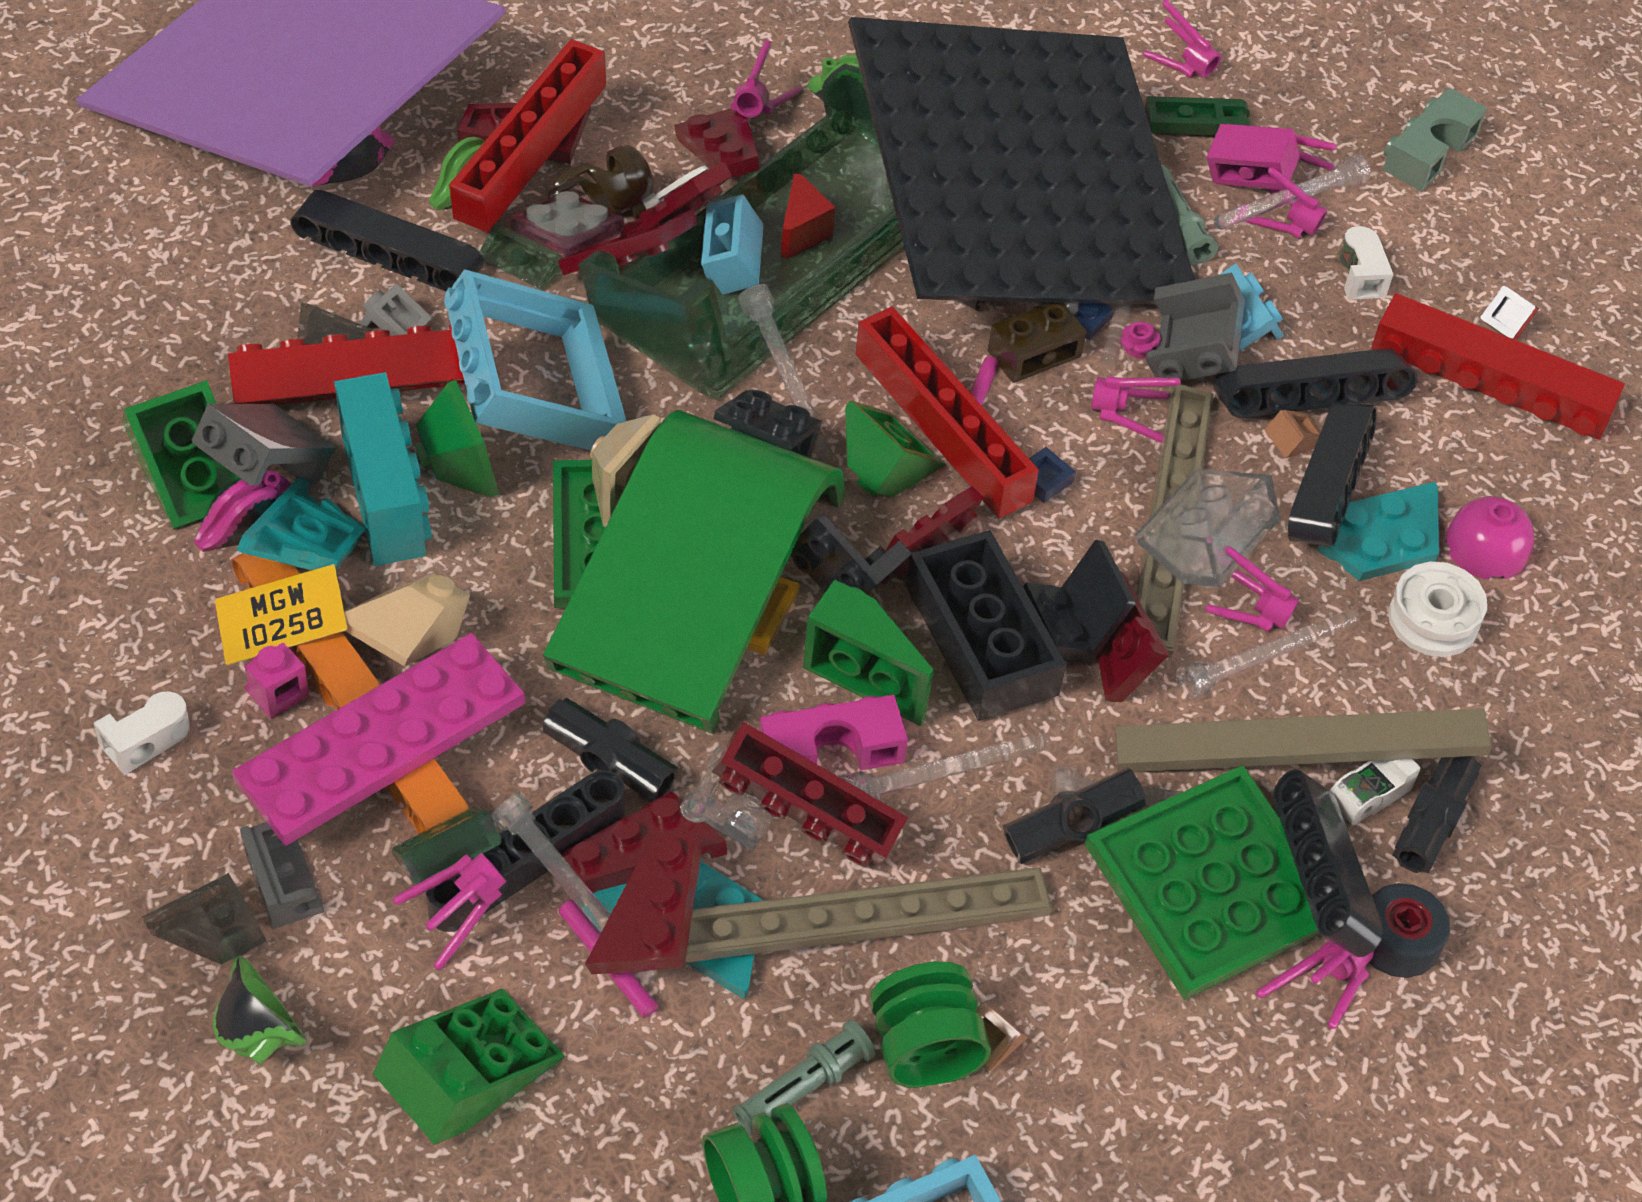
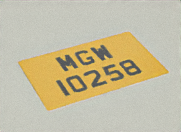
M334 564L215 599L226 665L254 658L261 649L267 646H278L284 642L287 647H291L347 630Z

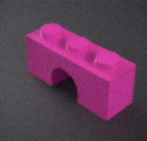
M894 695L883 697L867 696L859 701L840 704L824 703L815 708L792 712L777 711L771 715L760 717L759 731L816 764L818 759L817 750L829 744L842 745L851 750L857 759L860 771L903 764L905 762L908 738Z

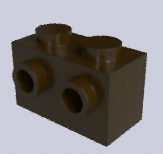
M1051 302L1046 305H1038L1030 311L1011 318H1004L991 326L987 351L999 361L1000 368L1010 381L1015 383L1080 358L1087 331L1064 303Z

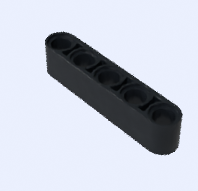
M314 190L290 220L293 231L303 239L310 237L314 243L338 252L345 250L347 251L346 255L376 265V263L382 264L381 268L408 278L412 276L417 277L416 281L443 291L452 288L464 269L478 273L484 264L480 252L466 242L324 190Z
M1384 348L1239 365L1236 371L1218 374L1215 377L1213 388L1231 415L1237 418L1278 414L1280 410L1297 412L1330 408L1333 401L1363 404L1401 399L1412 393L1418 380L1414 369L1398 351Z
M1332 402L1291 508L1288 522L1289 541L1334 546L1374 437L1377 420L1376 405Z
M1297 769L1290 770L1278 780L1274 788L1273 799L1317 930L1321 935L1356 957H1365L1378 946L1382 938L1383 927L1337 800L1330 790L1304 772Z
M607 770L589 774L467 854L473 860L482 852L507 881L498 889L502 895L487 908L484 914L556 867L554 859L556 855L624 817L625 789L624 782L620 776ZM600 799L610 800L609 802H598ZM562 824H571V825H573V826H571V827H565V828L559 827V825H562ZM524 849L536 850L531 853L519 852ZM460 874L426 891L429 920L444 906L441 904L442 902L451 900L461 891L454 883L461 876ZM481 898L474 904L468 899L436 928L444 932L458 931Z

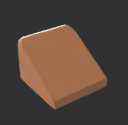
M1280 410L1265 428V432L1285 458L1314 449L1321 432L1307 413Z
M984 1002L976 1013L979 1014L984 1022L991 1047L989 1060L982 1067L991 1073L1028 1036L994 1006Z

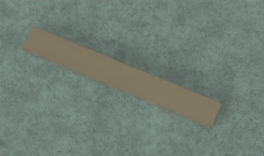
M1183 385L1173 386L1170 392L1136 593L1137 598L1169 653L1167 658H1171L1175 647L1214 394Z
M1485 708L1115 726L1118 772L1127 767L1132 769L1133 772L1228 768L1241 765L1249 767L1490 755L1491 751Z
M1041 867L693 909L685 963L1049 916L1053 909Z

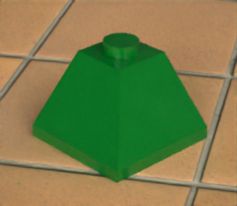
M457 381L449 382L416 424L421 442L415 443L414 447L423 468L431 465L437 480L486 496H496L499 494V490L484 440Z
M852 400L845 406L847 466L859 477L856 482L867 493L875 497L878 494L895 497L944 466L945 462L891 412Z

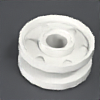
M1430 561L1414 565L1402 574L1396 586L1394 597L1389 606V623L1396 636L1407 646L1418 652L1440 657L1460 654L1473 645L1487 612L1486 593L1476 578L1466 570L1450 563Z

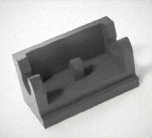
M267 822L253 827L248 825L239 828L244 851L272 929L323 913V904L317 893L298 839L285 846L277 835L272 836L275 833Z

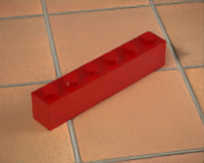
M573 39L569 40L449 184L454 220L487 233L607 86L605 51Z
M1398 293L1394 294L1381 318L1370 348L1373 350L1394 349L1399 352L1408 364L1418 367L1425 373L1438 375L1457 383L1465 389H1473L1495 398L1502 404L1513 405L1533 413L1540 419L1553 421L1573 429L1580 435L1590 436L1598 440L1603 435L1625 385L1621 381Z
M892 306L859 321L856 356L970 487L974 486L984 497L983 502L993 514L1000 519L1032 503L1039 469L898 311Z
M449 324V330L432 331V326L427 325L410 327L407 329V334L390 336L389 330L370 331L365 333V339L348 340V336L343 334L330 335L322 338L323 343L305 345L304 339H291L279 342L280 348L263 349L262 344H244L236 347L237 352L227 353L234 404L283 405L336 399L334 381L384 372L387 374L390 389L398 388L399 392L445 387L447 383L454 380L457 381L458 385H465L463 373L459 367V356L455 340L452 337L451 324Z

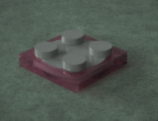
M570 191L560 192L556 197L540 204L531 205L526 210L510 217L511 230L566 257L624 230V217L607 210L605 206L596 205L579 197L577 193Z

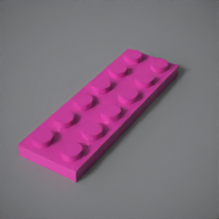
M470 633L233 769V779L281 842L287 846L525 704V694L478 639Z

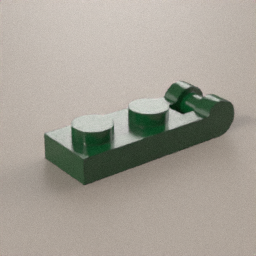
M1147 96L1144 107L1151 132L1157 134L1216 135L1220 124L1252 126V122L1248 119L1250 116L1248 103L1242 99Z

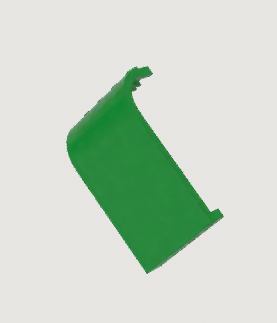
M675 410L660 423L647 443L543 653L548 669L713 734L721 720L718 712L719 707L815 503L823 494L830 497L831 505L839 508L845 497L842 470L682 410Z

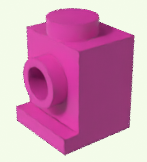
M284 642L278 646L264 647L251 662L244 665L248 682L244 686L245 690L270 719L310 696L305 665ZM287 683L291 689L276 697L274 690Z

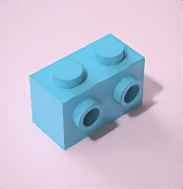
M743 194L707 204L701 265L707 279L715 283L722 295L759 285L764 224Z

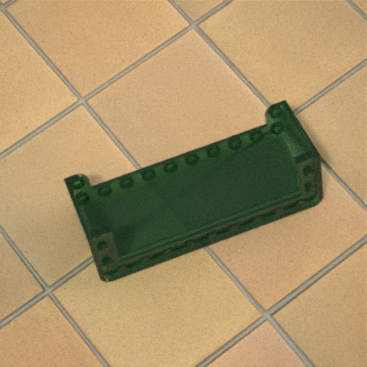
M844 63L826 78L822 86L826 116L760 165L759 170L751 172L713 201L716 202L743 194L764 224L759 285L722 295L715 283L707 279L701 265L706 207L696 214L699 224L668 242L670 247L668 250L649 257L644 254L621 273L619 272L615 257L601 250L592 253L578 264L588 302L594 305L599 324L698 393L718 399L904 248L859 67ZM794 173L802 174L836 207L833 236L790 258L781 257L782 230Z

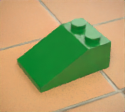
M207 380L124 408L122 423L134 452L173 530L204 519L211 501L217 492L229 482L239 478L192 442V438L207 405L217 404Z
M834 580L808 616L803 668L862 698L867 696L883 697L894 695L901 717L922 726L926 718L934 669L874 598L866 595L859 588L849 587Z

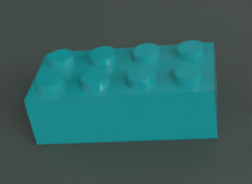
M386 372L334 381L341 437L373 565L378 566L425 557V540L432 539L428 515L427 513H422L429 512V502L425 486H420L418 480L415 481V479L420 478L416 453H411L409 448L406 449V446H411L412 443L407 420L402 421L401 416L398 417L397 415L403 414L399 389H390Z

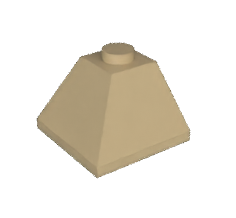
M654 414L616 424L605 437H599L591 449L592 479L602 523L605 527L647 443L661 423V418Z
M434 573L390 589L344 611L347 623V630L345 631L405 667L453 642L457 638L470 594L455 586L451 579Z

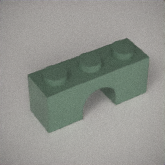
M1448 87L1438 98L1432 97L1419 117L1413 116L1409 120L1400 136L1394 135L1389 140L1383 153L1387 156L1383 171L1422 191L1441 172L1449 147L1460 153L1478 135L1487 107Z

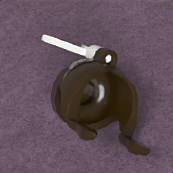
M620 145L607 152L606 164L608 171L589 163L568 169L553 181L554 188L549 191L547 197L550 200L556 197L558 193L580 185L595 205H602L607 208V214L620 215L628 211L636 220L640 218L639 215L662 202L663 198L690 179L704 173L708 168L706 165L701 166L673 182L656 195L654 193L651 194L654 179L644 156L633 146ZM587 172L596 183L580 175Z

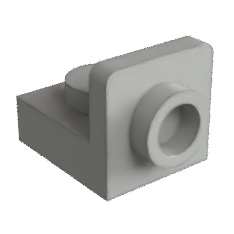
M396 283L385 294L378 290L363 305L367 313L359 324L366 329L374 322L381 330H389L390 336L407 334V329L410 327L428 325L432 317Z

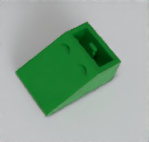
M502 988L393 1031L373 1075L430 1141L436 1145L469 1130L564 1058V1054Z

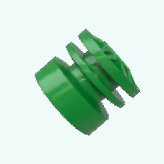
M940 961L915 964L895 971L879 981L872 989L869 1002L872 1013L876 1016V1029L883 1037L881 1049L888 1076L894 1084L906 1088H921L954 1082L979 1070L989 1060L991 1053L990 1043L984 1022L979 1014L976 1013L978 1006L977 997L972 991L973 983L971 976L964 966L953 962Z
M789 1103L771 1109V1118L765 1112L752 1117L754 1141H752L746 1130L738 1122L702 1136L704 1160L719 1202L827 1201L826 1183L817 1148L802 1119Z

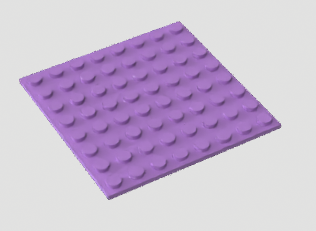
M200 0L79 96L76 102L80 107L310 187L506 14L505 6L485 0Z

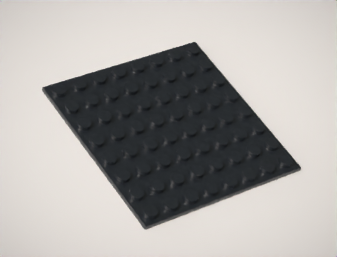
M851 17L848 24L917 299L1156 305L1154 301L1155 288L1195 280L1123 37Z

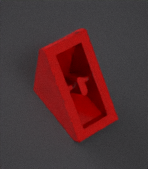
M794 173L782 230L781 257L790 258L833 236L836 207L802 174Z

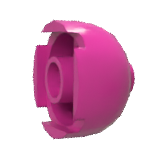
M1494 496L1476 498L1461 507L1446 532V541L1450 548L1449 555L1460 568L1478 578L1490 579L1491 576H1504L1503 579L1512 578L1524 569L1533 551L1534 529L1527 513L1514 502Z

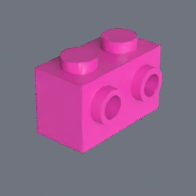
M1220 124L1206 158L1213 183L1286 190L1268 173V168H1275L1290 180L1300 155L1294 129Z

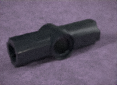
M567 697L564 700L559 698L553 704L543 722V733L577 753L583 765L589 771L607 770L614 772L621 777L625 785L652 802L664 796L678 776V767L640 744L637 734L627 724L618 719H610L605 722Z
M1475 756L1441 757L1429 782H1424L1407 817L1410 820L1407 826L1404 827L1392 855L1398 860L1401 867L1414 873L1430 872L1446 837H1451L1468 802L1465 800L1467 794L1470 793L1480 773L1479 770L1482 765L1475 759Z
M1127 767L1076 792L1067 790L1058 793L1048 805L1002 825L1004 829L1003 834L1018 863L1023 864L1070 841L1087 840V835L1099 830L1100 827L1145 807L1146 796L1133 770ZM1077 806H1082V816L1079 821L1073 825H1068L1067 817L1069 812Z

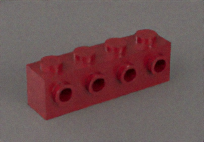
M744 721L734 731L712 770V773L721 777L719 783L727 790L738 795H744L745 792L762 801L760 807L767 813L779 819H785L786 816L803 825L801 831L821 843H826L828 839L843 848L842 855L845 858L863 867H867L868 863L875 866L887 858L908 819L904 814Z

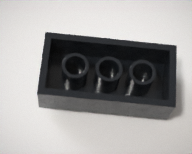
M991 530L911 553L905 586L978 721L1059 696L1067 664Z

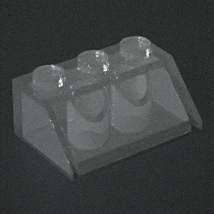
M1197 468L1134 535L1136 543L1182 583L1201 585L1205 588H1221L1240 566L1225 553V548L1230 546L1247 558L1281 519L1272 475Z

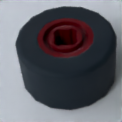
M1403 883L1383 886L1372 895L1382 923L1383 934L1369 963L1375 969L1394 977L1410 978L1422 975L1435 965L1450 935V918L1443 904L1431 892L1423 888Z

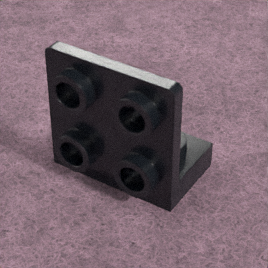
M755 389L745 390L715 410L713 419L731 426V429L810 458L812 457L822 420L810 416V412L807 409L796 405L785 406L773 401L768 393Z
M820 514L799 535L791 553L793 562L798 569L808 574L822 589L823 595L834 580L849 587L859 588L867 595L911 555L910 551L899 540L887 552L882 546H879L864 559L824 514Z
M1095 540L1062 587L1028 582L1023 586L1064 661L1091 664L1135 605V599L1106 543L1100 540Z

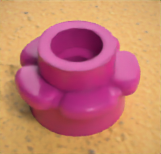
M1135 322L1122 330L1121 344L1126 352L1135 358H1146L1147 352L1156 350V346L1161 341L1160 333L1155 331L1154 326L1146 322Z

